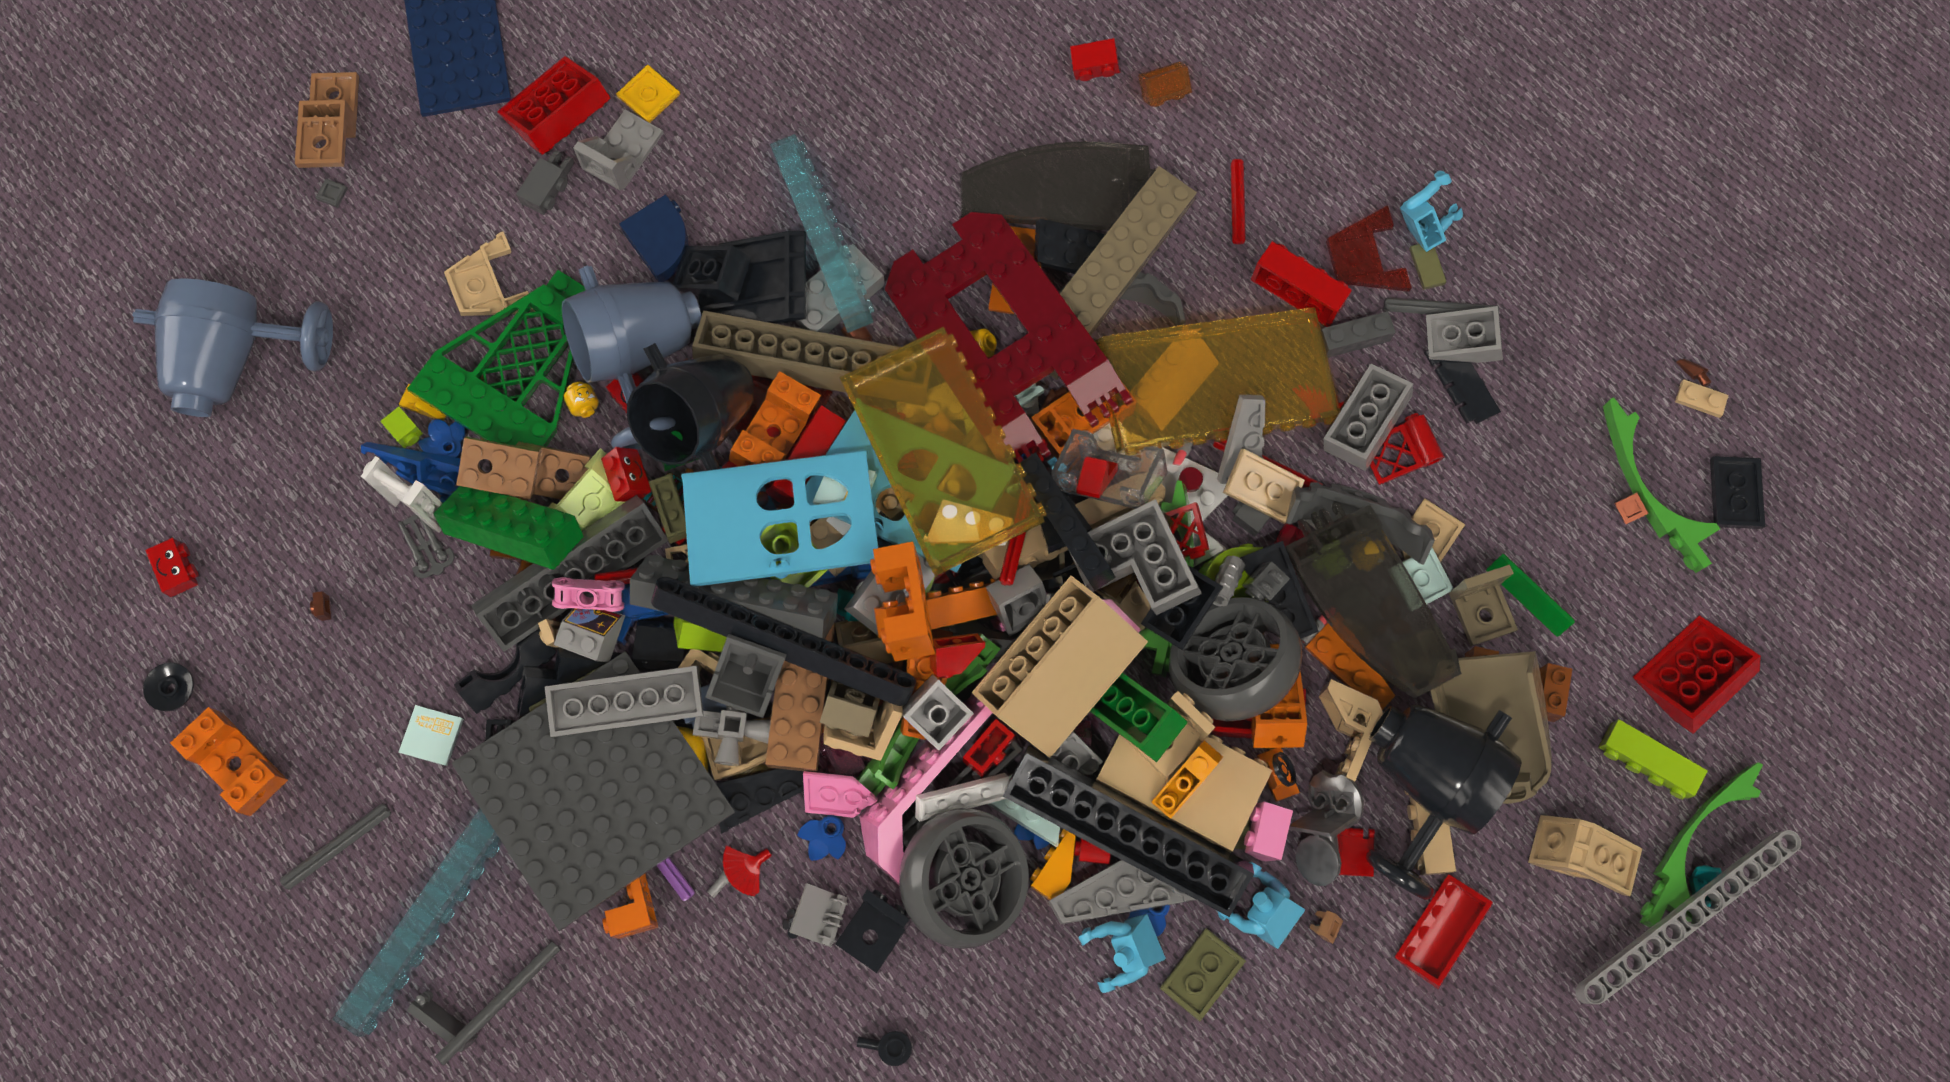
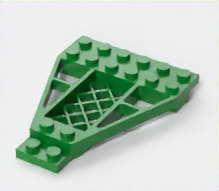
M557 270L547 285L543 284L436 350L407 388L408 392L484 440L513 446L518 442L547 447L557 433L564 394L573 363V356L569 350L561 386L545 378L569 345L566 334L564 335L562 301L585 291V287ZM518 310L494 343H490L478 335ZM541 316L542 327L529 329L527 319ZM543 316L555 324L545 326ZM524 320L526 329L516 331ZM561 330L562 339L548 341L546 331ZM544 332L546 342L531 343L530 334ZM528 336L529 345L515 347L513 337ZM472 338L487 347L489 351L473 372H468L445 358L444 355ZM511 338L512 348L503 349ZM551 346H556V348H555V349L553 350V352L551 353V352H550V347H551ZM547 347L549 357L535 360L533 350ZM530 350L532 360L518 363L516 353ZM514 353L515 363L502 366L500 355ZM497 357L499 366L489 368L491 363ZM543 364L537 372L536 365ZM534 366L535 376L521 378L520 368ZM517 369L519 379L504 380L503 371ZM500 372L502 382L488 384L486 374ZM528 382H530L529 385H528V386L526 387V389L524 390V388H523V383H528ZM541 383L559 393L552 423H548L524 407ZM520 384L522 394L508 397L506 386ZM501 387H503V389H504V394H502L501 392H499V391L496 390L495 388H501Z

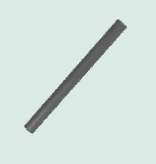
M550 942L435 1058L444 1066L560 951L557 945Z

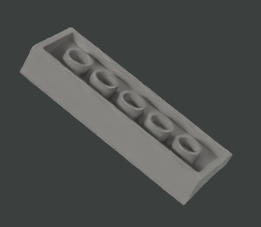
M699 666L545 686L550 737L704 716Z

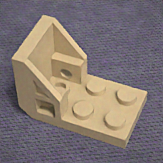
M1331 679L1322 687L1319 698L1336 731L1354 738L1348 742L1344 752L1348 756L1344 763L1341 762L1335 775L1345 773L1346 778L1355 782L1372 742L1369 740V736L1382 716L1383 711L1378 700Z
M1541 815L1528 863L1569 876L1591 879L1621 895L1631 896L1642 848L1595 823L1581 819Z

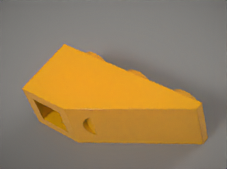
M1204 740L1151 803L1171 819L1218 765L1223 756Z
M1065 829L1059 835V839L1062 841L1058 847L1054 848L1052 846L1045 855L1044 859L1047 863L1043 869L1037 867L1030 878L1033 881L1031 888L1049 901L1062 894L1071 882L1076 835Z

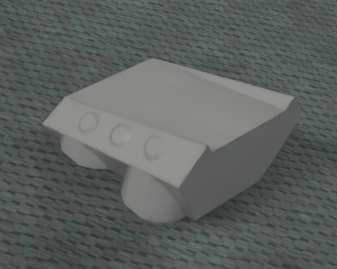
M1074 731L1051 756V758L1083 775L1093 774L1098 770L1099 765L1103 763L1100 757Z

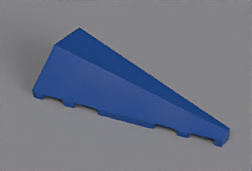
M371 442L361 445V453H374L385 464L390 463L397 467L396 474L413 484L417 480L428 489L436 491L442 495L440 497L442 503L459 487L456 484L461 458Z

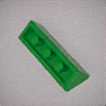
M1505 554L1498 557L1487 568L1486 571L1489 572L1510 565L1514 574L1501 585L1556 637L1560 636L1575 623V620Z

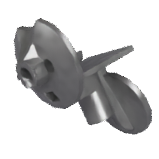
M1322 770L1313 776L1309 783L1308 798L1313 810L1289 826V830L1314 834L1303 839L1298 845L1296 863L1301 875L1309 883L1316 886H1326L1338 877L1341 870V858L1337 835L1358 823L1363 815L1364 808L1361 791L1353 780L1346 778L1345 773L1332 775Z

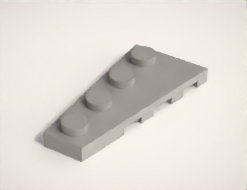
M1239 395L1217 477L1220 484L1227 483L1241 449H1246L1263 458L1265 399L1262 395Z

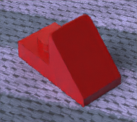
M1085 457L1076 493L1100 498L1118 472V463L1105 459Z

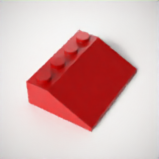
M564 56L498 110L497 113L533 149L543 155L550 151L562 138L567 137L579 124L584 123L596 110L602 108L611 98L597 77Z
M1699 615L1633 676V679L1675 722L1694 734L1760 671L1761 655Z

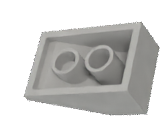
M1498 306L1426 315L1429 359L1475 363L1503 360Z

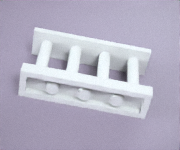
M376 456L366 464L361 477L395 507L402 501L430 528L440 533L441 528L433 513L442 505V502L425 485L416 480L413 485L408 486Z

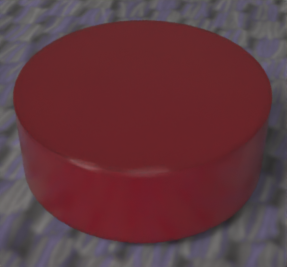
M1188 467L1182 470L1178 480L1184 483L1187 492H1195L1201 487L1203 476L1198 469Z

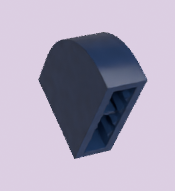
M666 194L619 223L623 234L658 282H665L677 272L685 246H688L689 242L684 222L679 214L681 209L676 201H670Z

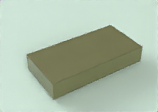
M1420 244L1410 246L1409 250L1423 290L1445 285L1446 279L1435 247L1426 252Z

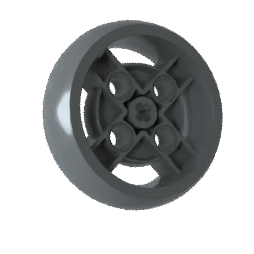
M1241 597L1231 598L1227 606L1212 604L1184 649L1181 650L1174 645L1171 646L1169 673L1173 687L1176 692L1179 691L1181 694H1187L1194 701L1195 704L1193 706L1200 713L1202 711L1207 713L1212 719L1239 721L1258 716L1270 710L1284 699L1295 684L1302 663L1300 637L1290 619L1278 608L1267 602ZM1265 631L1280 638L1278 649L1270 647L1268 640L1264 637ZM1193 668L1200 670L1201 676L1206 681L1204 687L1191 682Z
M960 808L943 812L921 826L905 849L899 873L902 902L915 926L931 940L943 946L957 949L979 947L1004 934L1015 922L1023 908L1029 883L1027 859L1023 847L1014 832L997 817L971 808ZM969 826L978 830L989 841L990 846L985 847L976 841L966 839L962 827ZM955 850H956L957 855H956V858L954 859V852H955ZM944 886L946 887V892H945V894H943V888H944ZM943 909L951 915L963 917L967 928L963 930L952 929L944 923L937 912Z

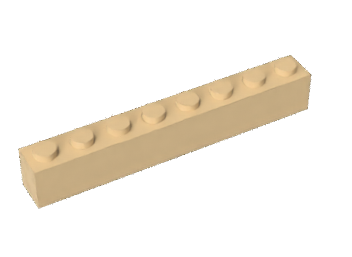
M1151 469L1105 490L1100 498L1090 497L1075 505L1093 530L1144 505L1146 502L1149 503L1156 499L1159 506H1161L1162 502H1165L1166 489ZM1040 522L1027 527L1017 570L1028 564L1035 568L1046 560L1054 559L1058 554L1067 551L1068 548L1063 547L1048 554ZM1009 538L1006 545L987 546L982 549L983 564L995 581H998Z

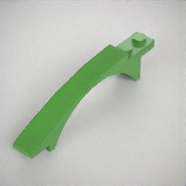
M1614 397L1611 398L1603 406L1604 414L1619 465L1632 493H1638L1648 512L1645 516L1658 537L1661 538L1668 534L1672 547L1676 550L1679 549L1684 556L1683 561L1685 565L1697 573L1712 564L1698 543L1720 530L1717 523H1704L1684 518L1667 509L1653 497L1640 478L1633 455V437L1640 417L1636 412L1627 416Z
M1177 480L1172 503L1162 502L1161 510L1164 513L1189 505L1186 486L1182 481ZM1190 511L1185 513L1181 520V523L1189 527L1192 523ZM1178 525L1177 530L1181 540H1183L1188 529ZM1193 533L1186 544L1191 548H1194ZM1190 556L1185 557L1187 564L1194 568V559H1190ZM1148 629L1139 632L1148 641L1143 648L1157 651L1152 673L1166 678V674L1169 672V654L1172 644Z
M981 633L979 636L985 641V648L962 674H956L947 679L945 686L955 696L970 683L983 677L988 671L985 668L1000 651L998 646ZM901 719L881 761L872 759L857 777V780L875 796L880 793L885 785L891 789L898 785L905 763L919 738L902 735L900 731Z
M1759 762L1751 764L1732 777L1697 810L1678 833L1653 873L1662 880H1658L1654 884L1651 891L1654 894L1652 900L1646 902L1641 909L1640 914L1643 917L1640 922L1647 927L1654 926L1661 920L1665 910L1672 912L1690 898L1685 876V859L1688 844L1695 829L1711 811L1727 802L1758 798L1761 791L1755 788L1753 784L1763 764ZM1687 910L1685 917L1690 922L1692 921V915Z

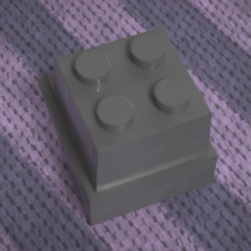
M728 634L705 698L763 718L787 654Z

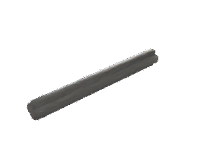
M1389 297L1384 300L1385 311L1418 314H1438L1496 306Z
M380 804L280 878L282 886L288 890L292 889L389 817L391 811L388 806Z

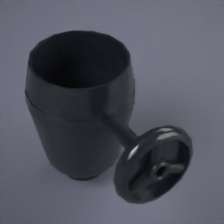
M656 343L644 348L654 372L631 392L627 402V421L634 439L642 450L656 461L668 465H678L700 458L706 470L721 469L712 451L721 445L750 410L754 401V386L751 373L734 358L722 354L666 364ZM670 416L676 422L674 427L666 430H655L650 427V422L657 417ZM671 432H680L682 435V441L675 435H673ZM759 491L757 503L763 508L767 505L769 496L766 492Z
M1421 705L1409 706L1403 712L1392 706L1387 708L1369 736L1370 741L1380 746L1377 753V762L1430 815L1399 861L1377 849L1370 850L1366 855V859L1372 867L1411 894L1424 900L1432 897L1434 893L1433 887L1412 869L1443 822L1469 835L1476 834L1492 819L1501 807L1519 775L1522 764L1521 758L1502 741L1498 740L1512 720V717L1499 710L1484 731L1479 727Z

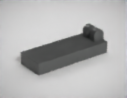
M427 990L416 997L408 1007L407 1012L449 1043L465 1025L432 1001L433 993ZM475 1034V1035L459 1050V1052H462V1051H464L466 1048H468L469 1046H471V1045L473 1044V1042L477 1039L478 1035Z

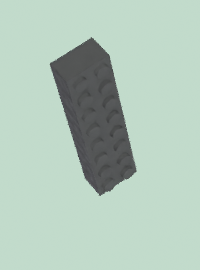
M637 495L582 531L584 537L555 570L533 563L471 605L476 616L503 652L539 629V622L545 619L552 620L568 609L552 606V600L555 598V587L552 586L553 579L567 577L571 579L594 580L596 574L626 570L668 542L666 535L644 502ZM588 591L583 592L585 596L591 594Z
M648 555L630 578V605L658 610L651 603L657 579L660 577H670L690 585L689 563L684 560L663 558L660 555ZM764 578L695 587L822 639L826 638L836 620L838 594L825 589L817 590L800 584L793 585L776 579L769 580Z

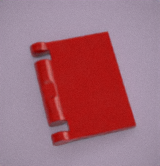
M1348 828L1337 835L1341 858L1339 875L1374 877V867L1366 859L1367 853L1374 849V829H1368V839H1363V828Z

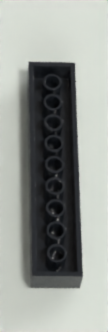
M1029 745L1005 787L1003 797L1228 917L1232 914L1254 875L1253 864L1051 757L1049 758Z

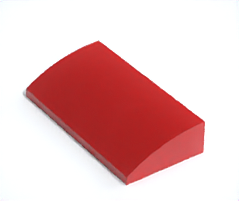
M1448 874L1394 958L1439 990L1492 907L1493 902Z

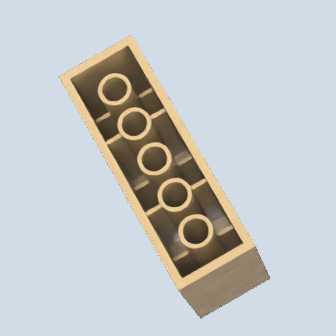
M1070 576L972 691V694L999 719L1050 758L1148 641L1099 596L1073 576Z
M1119 735L1095 781L1231 853L1273 770L1267 768L1268 764L1258 758L1252 760L1245 756L1246 753L1243 750L1234 746L1229 748L1222 744L1223 740L1209 735L1205 741L1218 751L1223 758L1170 819L1151 802L1193 752L1165 779L1129 744V741Z

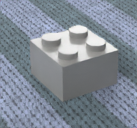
M933 674L910 697L907 705L902 706V716L938 750L974 714Z

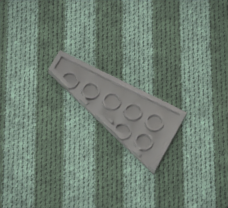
M1121 860L1051 899L1048 903L1061 925L1189 902L1196 899Z

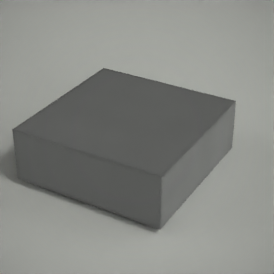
M325 179L316 199L338 208L348 188L342 184Z

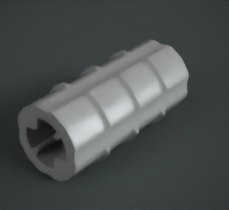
M1227 556L1219 567V572L1215 575L1214 581L1223 586L1213 602L1216 606H1227L1234 595L1235 588L1238 587V582L1242 578V573L1245 569V564L1239 557Z

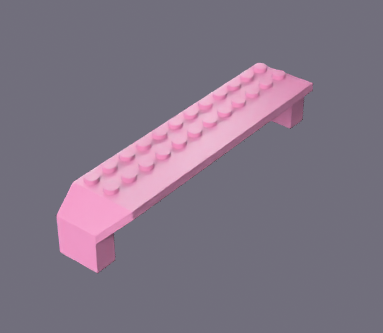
M1102 599L1138 633L1141 631L1111 599ZM993 665V666L987 671V673L979 680V682L977 683L976 687H977L978 684L983 680V678L989 673V671L994 667V665ZM973 694L963 702L974 713L940 750L936 749L926 740L905 764L898 785L894 789L886 785L876 796L878 801L868 806L859 816L866 856L898 885L900 866L904 855L903 813L916 800V795L921 794L993 713Z

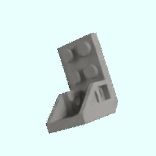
M624 110L604 139L594 136L579 140L573 149L583 170L618 190L626 188L664 133L660 128Z

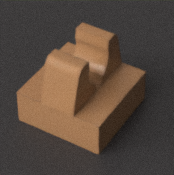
M1328 910L1326 912L1317 911L1315 915L1322 919V922L1319 926L1311 924L1310 929L1323 940L1333 944L1343 920L1337 914Z

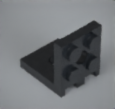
M874 889L873 892L866 890L862 896L864 902L835 945L875 973H878L910 925L911 920L908 918L904 908L898 904L892 907L886 903L888 897ZM868 930H874L878 935V939L873 945H867L863 941V935Z

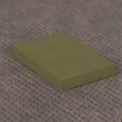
M1205 928L1159 989L1200 1022L1246 960Z

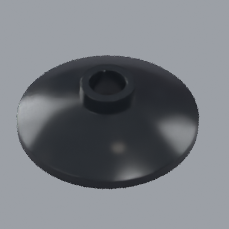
M171 662L160 664L149 672L144 681V698L151 707L159 711L167 712L179 709L192 695L194 688L193 677L189 670L180 664ZM171 684H174V691L169 693L168 687Z

